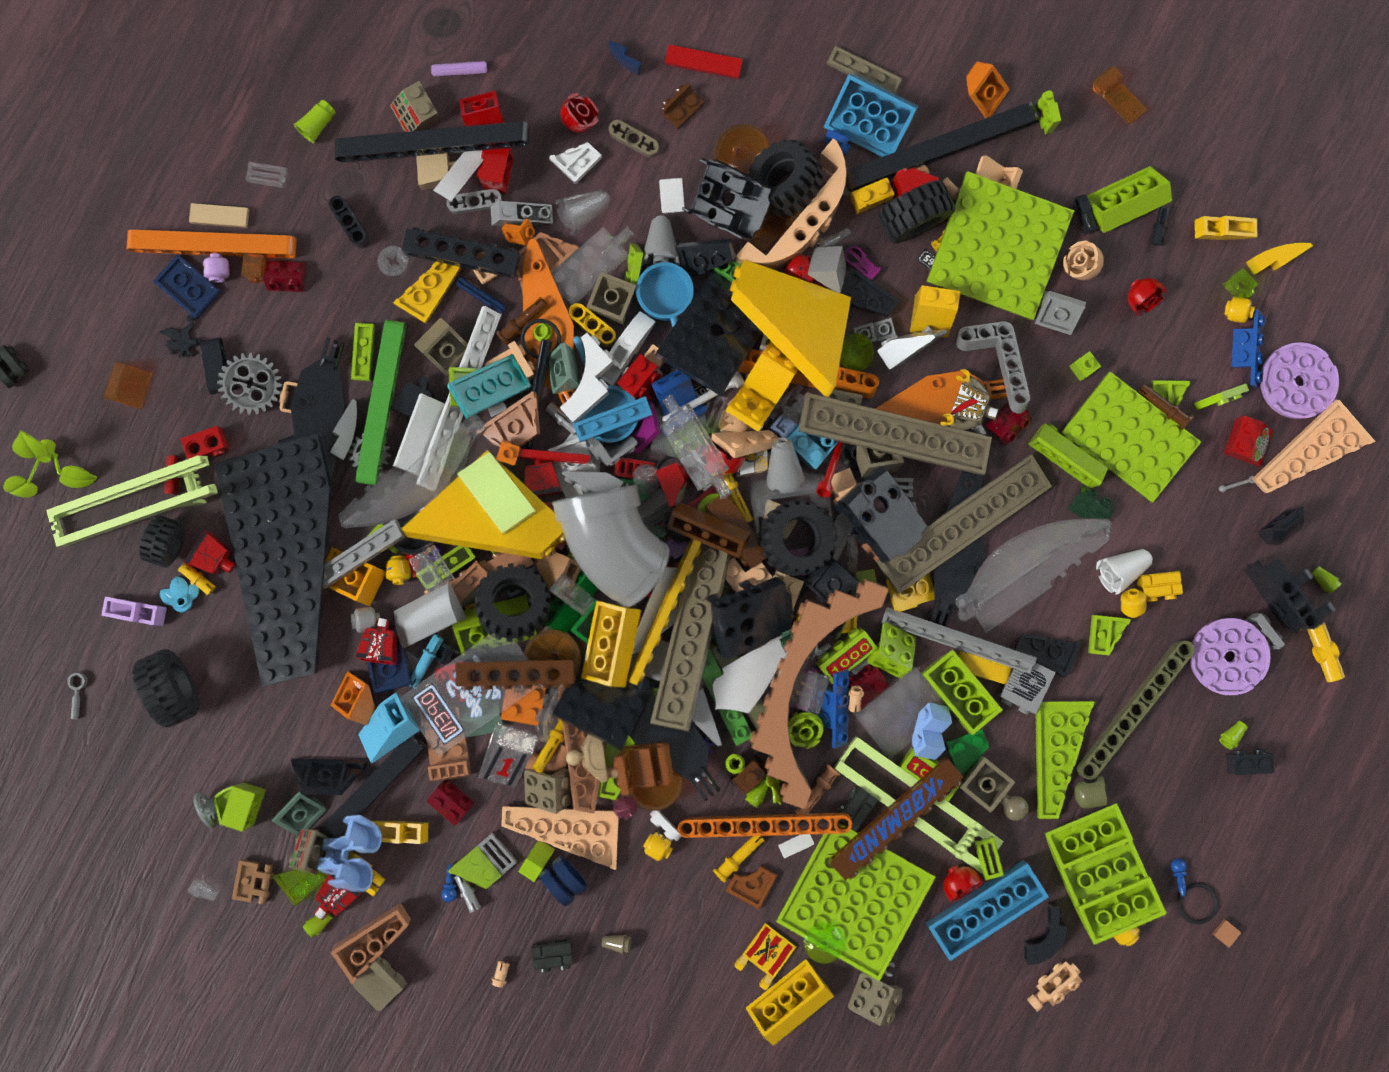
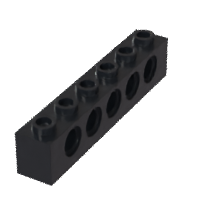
M418 227L406 229L402 252L406 256L513 279L517 278L521 256L514 248L506 247V249L498 248V245L492 243L483 245L473 239L464 241L455 235L445 237L440 232L432 231L427 233ZM428 240L429 245L424 248L421 247V243ZM441 245H448L446 251H439ZM460 249H467L464 255H458ZM478 253H485V257L483 259H476ZM497 257H504L502 263H495V259Z

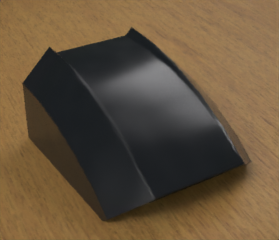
M1304 507L1286 509L1257 531V533L1266 544H1282L1286 538L1302 528Z

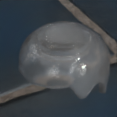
M642 464L634 471L632 475L634 477L633 485L637 484L640 494H653L659 487L660 481L656 474L657 468L655 466Z

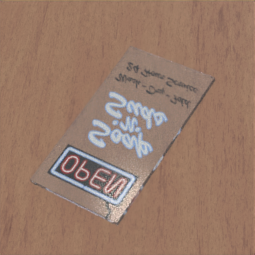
M494 633L488 635L399 698L438 757L539 687V685H532V689H520V685H512V689H500V686H493L492 690H481V686H473V690H461V686L456 687L455 663L529 661L515 639H512V642H506V638L503 637L502 640L496 639ZM516 669L511 674L513 680L517 681L520 678V672ZM535 669L532 670V679L538 680L539 674ZM476 670L473 673V679L478 682L481 679V673ZM498 670L492 673V678L495 681L501 678Z

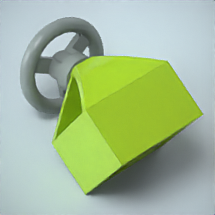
M244 782L220 791L211 799L204 793L197 792L194 796V805L199 817L206 826L210 828L216 827L219 819L220 825L243 832L254 826L266 789Z

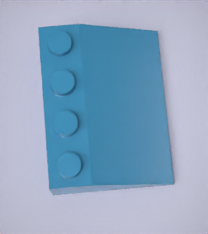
M851 72L848 74L824 128L832 131L838 130L848 137L850 141L884 157L896 152L919 106Z

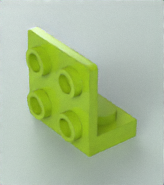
M885 622L882 626L879 649L868 656L867 663L898 678L912 670L916 636Z

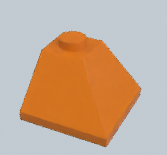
M976 62L966 76L968 93L983 116L988 118L991 117L1010 89L994 65Z
M347 671L330 706L347 719L367 725L375 709L369 685L353 673Z

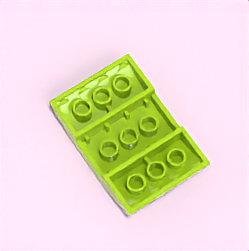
M1117 803L1045 833L1064 886L1094 945L1167 914L1153 882L1147 875L1132 842L1133 838Z

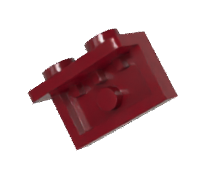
M267 261L263 275L266 289L268 291L304 292L303 280L307 268L305 262Z
M1008 402L998 412L996 419H991L985 426L1006 446L1009 442L1015 440L1017 434L1022 429L1028 427L1032 419L1027 409L1023 413H1015L1010 409Z
M868 664L860 672L849 678L848 692L852 686H859L863 689L862 708L890 686V684L877 667Z
M444 780L426 800L428 804L454 826L460 822L475 804L474 801L449 780Z

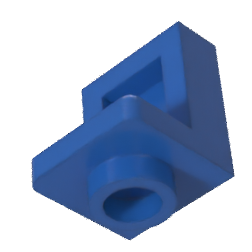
M828 129L824 142L829 144L832 139H835L841 148L842 154L846 156L850 145H848L849 138L838 130L832 131Z

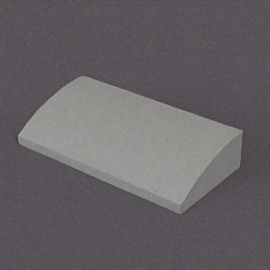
M450 583L394 611L395 626L402 648L413 645L466 618Z

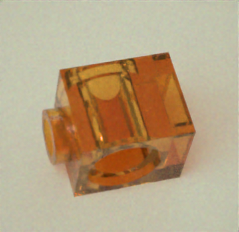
M244 253L241 276L249 283L259 284V281L264 282L263 275L268 259L263 255Z

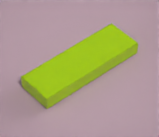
M355 323L351 380H372L375 324Z

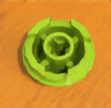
M800 710L793 713L787 723L789 741L794 746L806 747L808 749L820 742L824 726L822 720L817 715L806 710Z

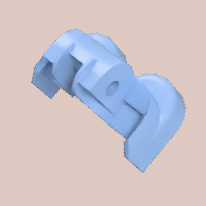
M361 815L346 816L343 822L348 824L346 836L324 839L321 848L327 852L325 858L318 859L317 869L327 874L336 875L335 880H329L328 884L337 889L364 892L371 886L373 880L372 868L363 859L348 860L349 853L353 850L359 853L376 852L381 844V831L375 823Z

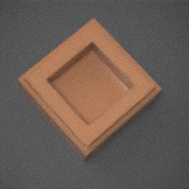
M1225 919L1212 933L1229 948L1241 934L1239 930Z

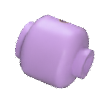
M210 254V257L205 258L203 261L204 276L210 282H224L229 277V261L223 258L222 254Z

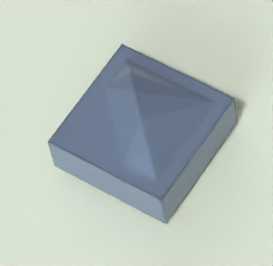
M782 413L770 428L779 436L788 439L798 425Z

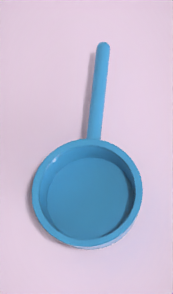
M668 262L657 263L648 267L640 275L636 286V295L639 304L647 315L656 320L671 321L672 327H674L678 317L683 314L692 301L693 283L688 273L680 266Z
M575 336L573 342L585 366L584 345L581 338ZM608 385L609 388L606 390L609 395L581 420L635 401V399L620 387ZM637 422L594 438L606 443L619 442L633 432Z

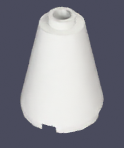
M1139 549L1103 558L1097 562L1096 570L1100 569L1101 575L1098 577L1103 586L1109 592H1116V595H1118L1152 565L1153 558L1150 552Z

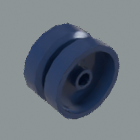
M560 855L552 862L553 869L546 867L539 874V877L553 897L563 906L567 907L575 900L574 893L581 895L588 886L576 868Z

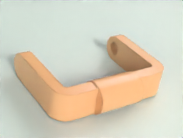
M284 383L279 399L282 412L291 413V410L285 409L289 393L288 388L289 385L297 386V383Z

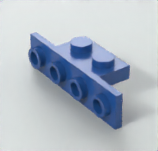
M1259 309L1254 310L1253 328L1233 330L1231 367L1251 368L1250 385L1253 388H1258V383H1261L1262 380L1259 364L1263 362L1260 345L1264 344L1261 326L1265 325V316L1262 315Z
M847 669L833 673V689L824 686L818 688V717L822 720L824 727L832 729V748L847 744L849 670Z

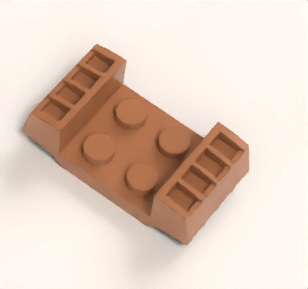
M461 703L448 705L463 726L461 721ZM420 712L421 725L425 726L430 760L428 773L430 781L435 782L471 776L466 732L464 731L446 745L439 740L440 745L434 750V747L438 745L437 740L439 737L423 713Z

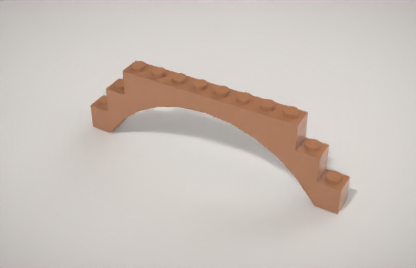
M864 579L863 583L860 582L856 590L857 597L835 589L834 593L831 592L827 600L829 607L807 599L799 607V620L793 623L791 629L793 633L792 638L787 640L784 647L786 651L785 657L779 660L777 666L779 673L771 681V694H767L763 703L766 706L763 713L760 712L756 722L759 726L757 731L752 732L749 741L752 742V749L772 756L767 758L765 764L767 775L787 782L786 784L783 783L780 790L783 802L805 809L812 792L795 762L789 741L787 726L788 707L794 681L811 651L835 627L854 616L882 607L888 592V588Z

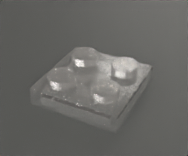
M551 688L549 694H546L543 699V709L537 713L536 721L539 722L537 726L539 741L547 743L557 719L552 716V712L559 701L558 689Z

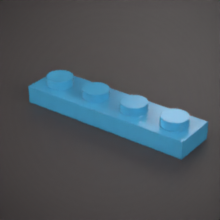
M646 397L573 423V426L581 443L653 415Z

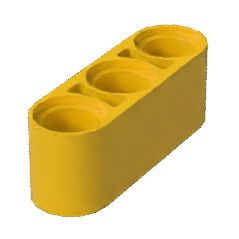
M575 303L569 308V315L572 321L590 336L594 335L601 345L605 347L615 345L616 334L610 326L580 303ZM576 310L583 311V315L579 318L574 317L573 313ZM595 321L598 323L597 328L589 329L588 324ZM610 333L613 335V338L610 341H604L602 339L603 335Z
M960 651L958 655L974 676L1006 685L1013 670L1011 667Z

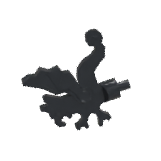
M191 315L186 316L189 324L181 330V334L175 328H166L159 331L160 334L166 335L172 340H177L175 342L166 340L168 344H165V346L168 347L171 355H175L173 353L174 350L176 352L180 350L179 358L184 357L185 351L189 358L190 355L193 356L189 348L198 346L200 341H202V339L198 340L197 338L189 339V332L194 327Z

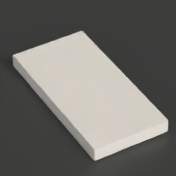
M419 394L393 466L418 476L443 411L444 403L424 394Z

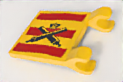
M765 923L735 962L734 966L741 971L748 960L766 973L759 982V985L762 989L767 990L796 946Z

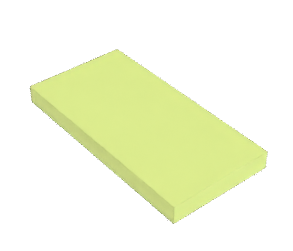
M490 452L458 473L459 478L503 535L536 513Z

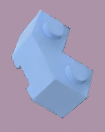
M929 702L918 713L912 737L915 756L936 760L946 750L942 733L952 724L949 707Z

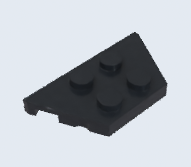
M291 759L302 794L342 795L367 766L366 760Z

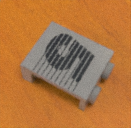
M1036 662L1030 674L1013 669L1002 693H998L997 696L1002 698L1000 702L1010 707L1014 704L1019 707L1018 711L1029 715V713L1036 714L1056 672Z

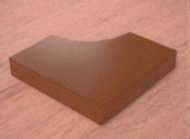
M760 865L751 874L740 875L734 873L725 891L760 909L778 875Z

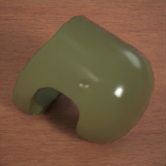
M1102 775L1094 778L1095 783L1088 784L1080 781L1076 784L1074 795L1080 807L1090 809L1107 805L1105 781Z

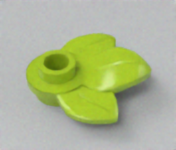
M767 775L766 784L772 788L773 803L778 802L781 805L783 802L782 795L780 794V783H782V780Z

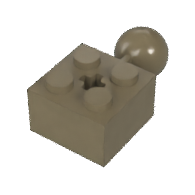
M980 756L961 779L962 783L959 788L989 812H992L998 803H1001L1007 818L1013 821L1024 819L1028 813L1027 802L1020 796L1010 797L1007 794L1015 781L985 757ZM984 780H988V787L983 786L982 783Z

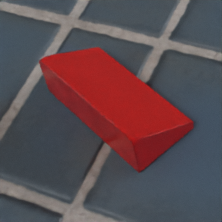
M170 455L166 457V467L181 462V458L178 456ZM180 477L164 482V494L178 495Z

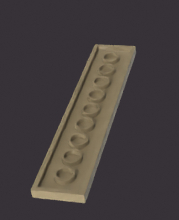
M811 393L805 394L798 432L978 475H985L992 439L989 436Z
M1028 455L927 525L928 527L922 532L921 540L904 556L896 555L891 561L882 563L878 559L876 562L896 593H901L1051 488L1052 485L1033 455Z
M704 543L700 544V547H702L701 552L692 562L694 565L690 575H686L685 578L686 584L682 591L650 722L654 725L688 732L714 627L711 603L705 597L716 594L719 599L721 598L731 556Z

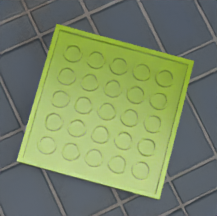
M967 171L955 201V211L949 217L926 282L944 289L960 291V294L1034 320L1074 210Z
M838 822V825H839L840 827H843V828H844V827H847V826L843 825L842 823ZM850 829V831L843 834H823L776 922L880 981L931 887L935 876L886 849L881 854L876 853L869 865L860 867L858 874L851 880L848 878L844 881L831 866L828 859L857 835L858 832Z

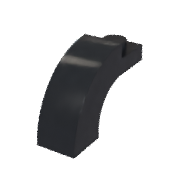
M1047 902V927L1045 932L1035 940L1024 941V961L1027 965L1039 964L1050 959L1059 951L1064 943L1067 925L1060 922L1063 913L1060 906L1055 902Z

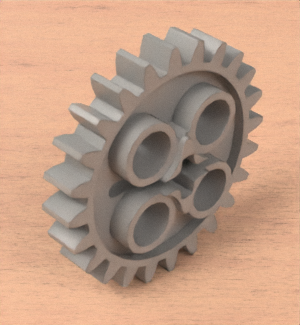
M241 353V359L234 356L233 363L227 360L229 367L222 366L221 369L225 373L218 374L223 380L217 381V384L223 385V387L218 389V392H224L221 399H228L226 406L233 404L232 411L238 407L240 408V414L247 410L248 416H250L251 410H254L255 414L258 415L259 409L266 412V405L272 408L270 401L277 402L278 399L274 395L281 394L276 388L282 387V384L277 383L281 377L275 376L278 369H271L273 363L267 365V358L261 361L260 354L253 358L252 353H249L248 358H245L243 353ZM245 368L248 370V375L242 377L238 374L237 370ZM258 374H264L267 376V381L261 383L256 377ZM233 378H237V379H239V380H241V381H243V382H248L249 380H252V384H253V385L260 386V387H266L267 390L264 391V390H262V389H260V388H258V387H255V386H251V388H247V384H246V383L236 382V381H233L232 379H233ZM240 386L243 393L240 395L234 394L232 387ZM259 392L262 399L259 401L253 400L251 393Z

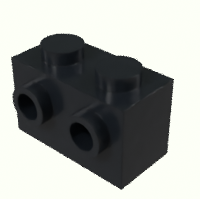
M1253 749V752L1247 753L1246 750H1234V753L1226 754L1227 773L1233 775L1274 773L1273 753L1266 752V749Z

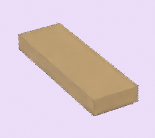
M191 203L189 222L191 224L247 228L249 209Z

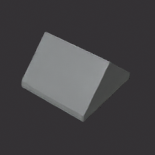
M816 247L813 251L808 270L809 276L838 293L841 292L847 268L843 247Z

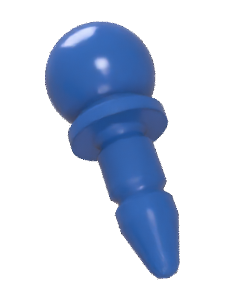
M1177 858L1171 862V869L1174 872L1173 877H1177L1178 890L1181 896L1184 897L1186 895L1184 877L1187 876L1185 872L1187 865L1184 860Z
M451 863L446 871L447 884H443L444 889L441 893L442 899L446 902H452L457 897L455 889L457 884H453L454 875L448 872L453 867Z

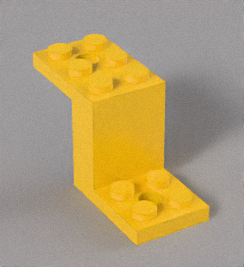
M770 341L725 411L759 432L797 373L798 368Z

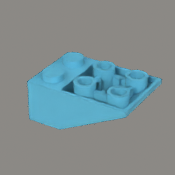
M798 424V427L788 439L791 440L798 459L808 469H817L839 441L798 432Z
M394 693L379 704L367 725L363 727L358 735L370 762L374 763L420 731V728L408 703L397 693Z

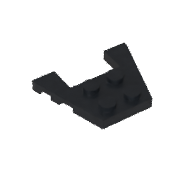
M831 558L829 562L824 563L825 566L820 570H815L814 573L799 578V580L804 582L796 602H798L808 588L826 604L829 594L831 592L834 593L835 589L856 596V590L860 581L838 561ZM846 622L835 627L829 634L835 639H839Z

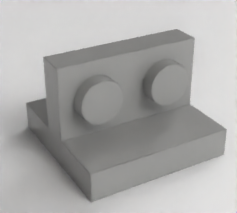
M1045 291L1035 324L1071 335L1085 309L1086 302L1052 291Z

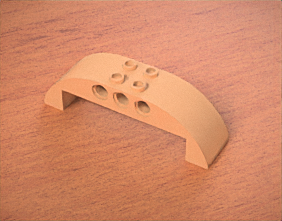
M835 139L831 140L820 155L819 162L822 168L832 177L818 192L817 196L813 198L812 202L803 210L767 255H764L751 243L747 242L736 255L735 262L741 265L743 259L775 270L788 265L796 255L802 254L809 246L812 248L816 244L820 232L824 233L831 225L830 222L839 206L846 183L845 159Z

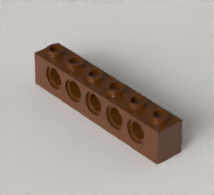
M576 660L455 663L456 687L461 686V690H473V686H481V690H492L493 686H500V689H512V685H520V689H532V685H539L540 688H551V684H559V688H571V684H576ZM554 668L560 672L557 680L552 679L550 676ZM515 669L520 672V678L517 681L513 680L511 676ZM534 669L540 672L538 680H533L531 677V672ZM476 670L481 673V679L478 682L473 679V673ZM495 670H498L501 674V678L498 681L492 678V673Z

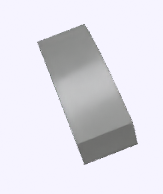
M354 399L351 400L332 432L338 439L329 454L341 461L344 460L354 437L357 406Z

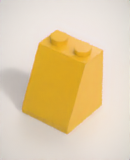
M922 285L915 295L910 333L922 332L929 325L934 331L946 329L948 333L942 337L948 338L958 310L960 291Z

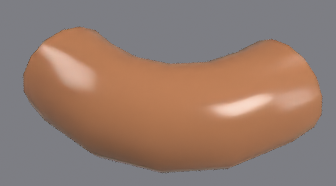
M559 744L543 773L554 774L568 766L565 744ZM533 752L525 769H532L531 766L538 758V753Z

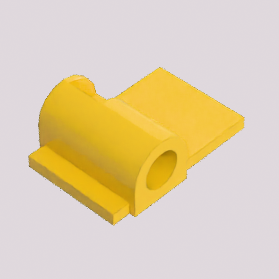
M930 572L901 593H896L888 579H886L894 611H904L917 607V604L934 600V586Z

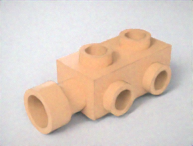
M1060 962L1054 966V972L1049 976L1044 975L1039 979V984L1036 987L1040 991L1035 995L1032 994L1027 999L1037 1012L1043 1008L1042 1005L1045 1002L1049 1001L1054 1006L1062 1002L1069 992L1079 987L1082 979L1079 977L1081 972L1073 963L1069 965L1067 962Z

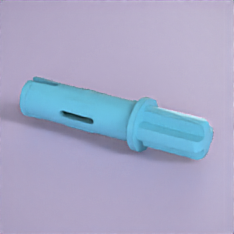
M434 634L426 649H423L424 653L411 675L412 683L416 679L412 688L418 689L432 660L437 657L436 653L443 642L441 636Z

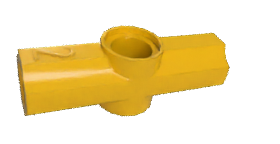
M1325 622L1316 629H1307L1314 646L1312 648L1313 656L1320 663L1327 682L1343 679L1345 675L1338 659L1340 655L1339 649L1331 641Z

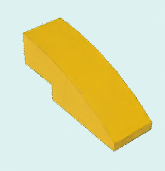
M1203 216L1195 220V239L1231 240L1257 238V219Z
M1293 243L1274 247L1253 257L1246 264L1254 275L1269 265L1275 271L1313 245L1311 243Z
M370 820L379 827L382 836L381 842L414 844L428 842V822Z

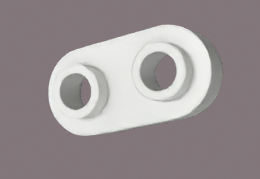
M657 808L650 813L652 816L650 818L651 822L656 827L661 826L665 830V836L670 841H678L682 837L678 833V829Z

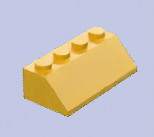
M596 601L581 678L608 686L626 687L641 610Z
M805 959L748 1005L746 1010L763 1037L774 1046L831 1000L834 995L807 959Z

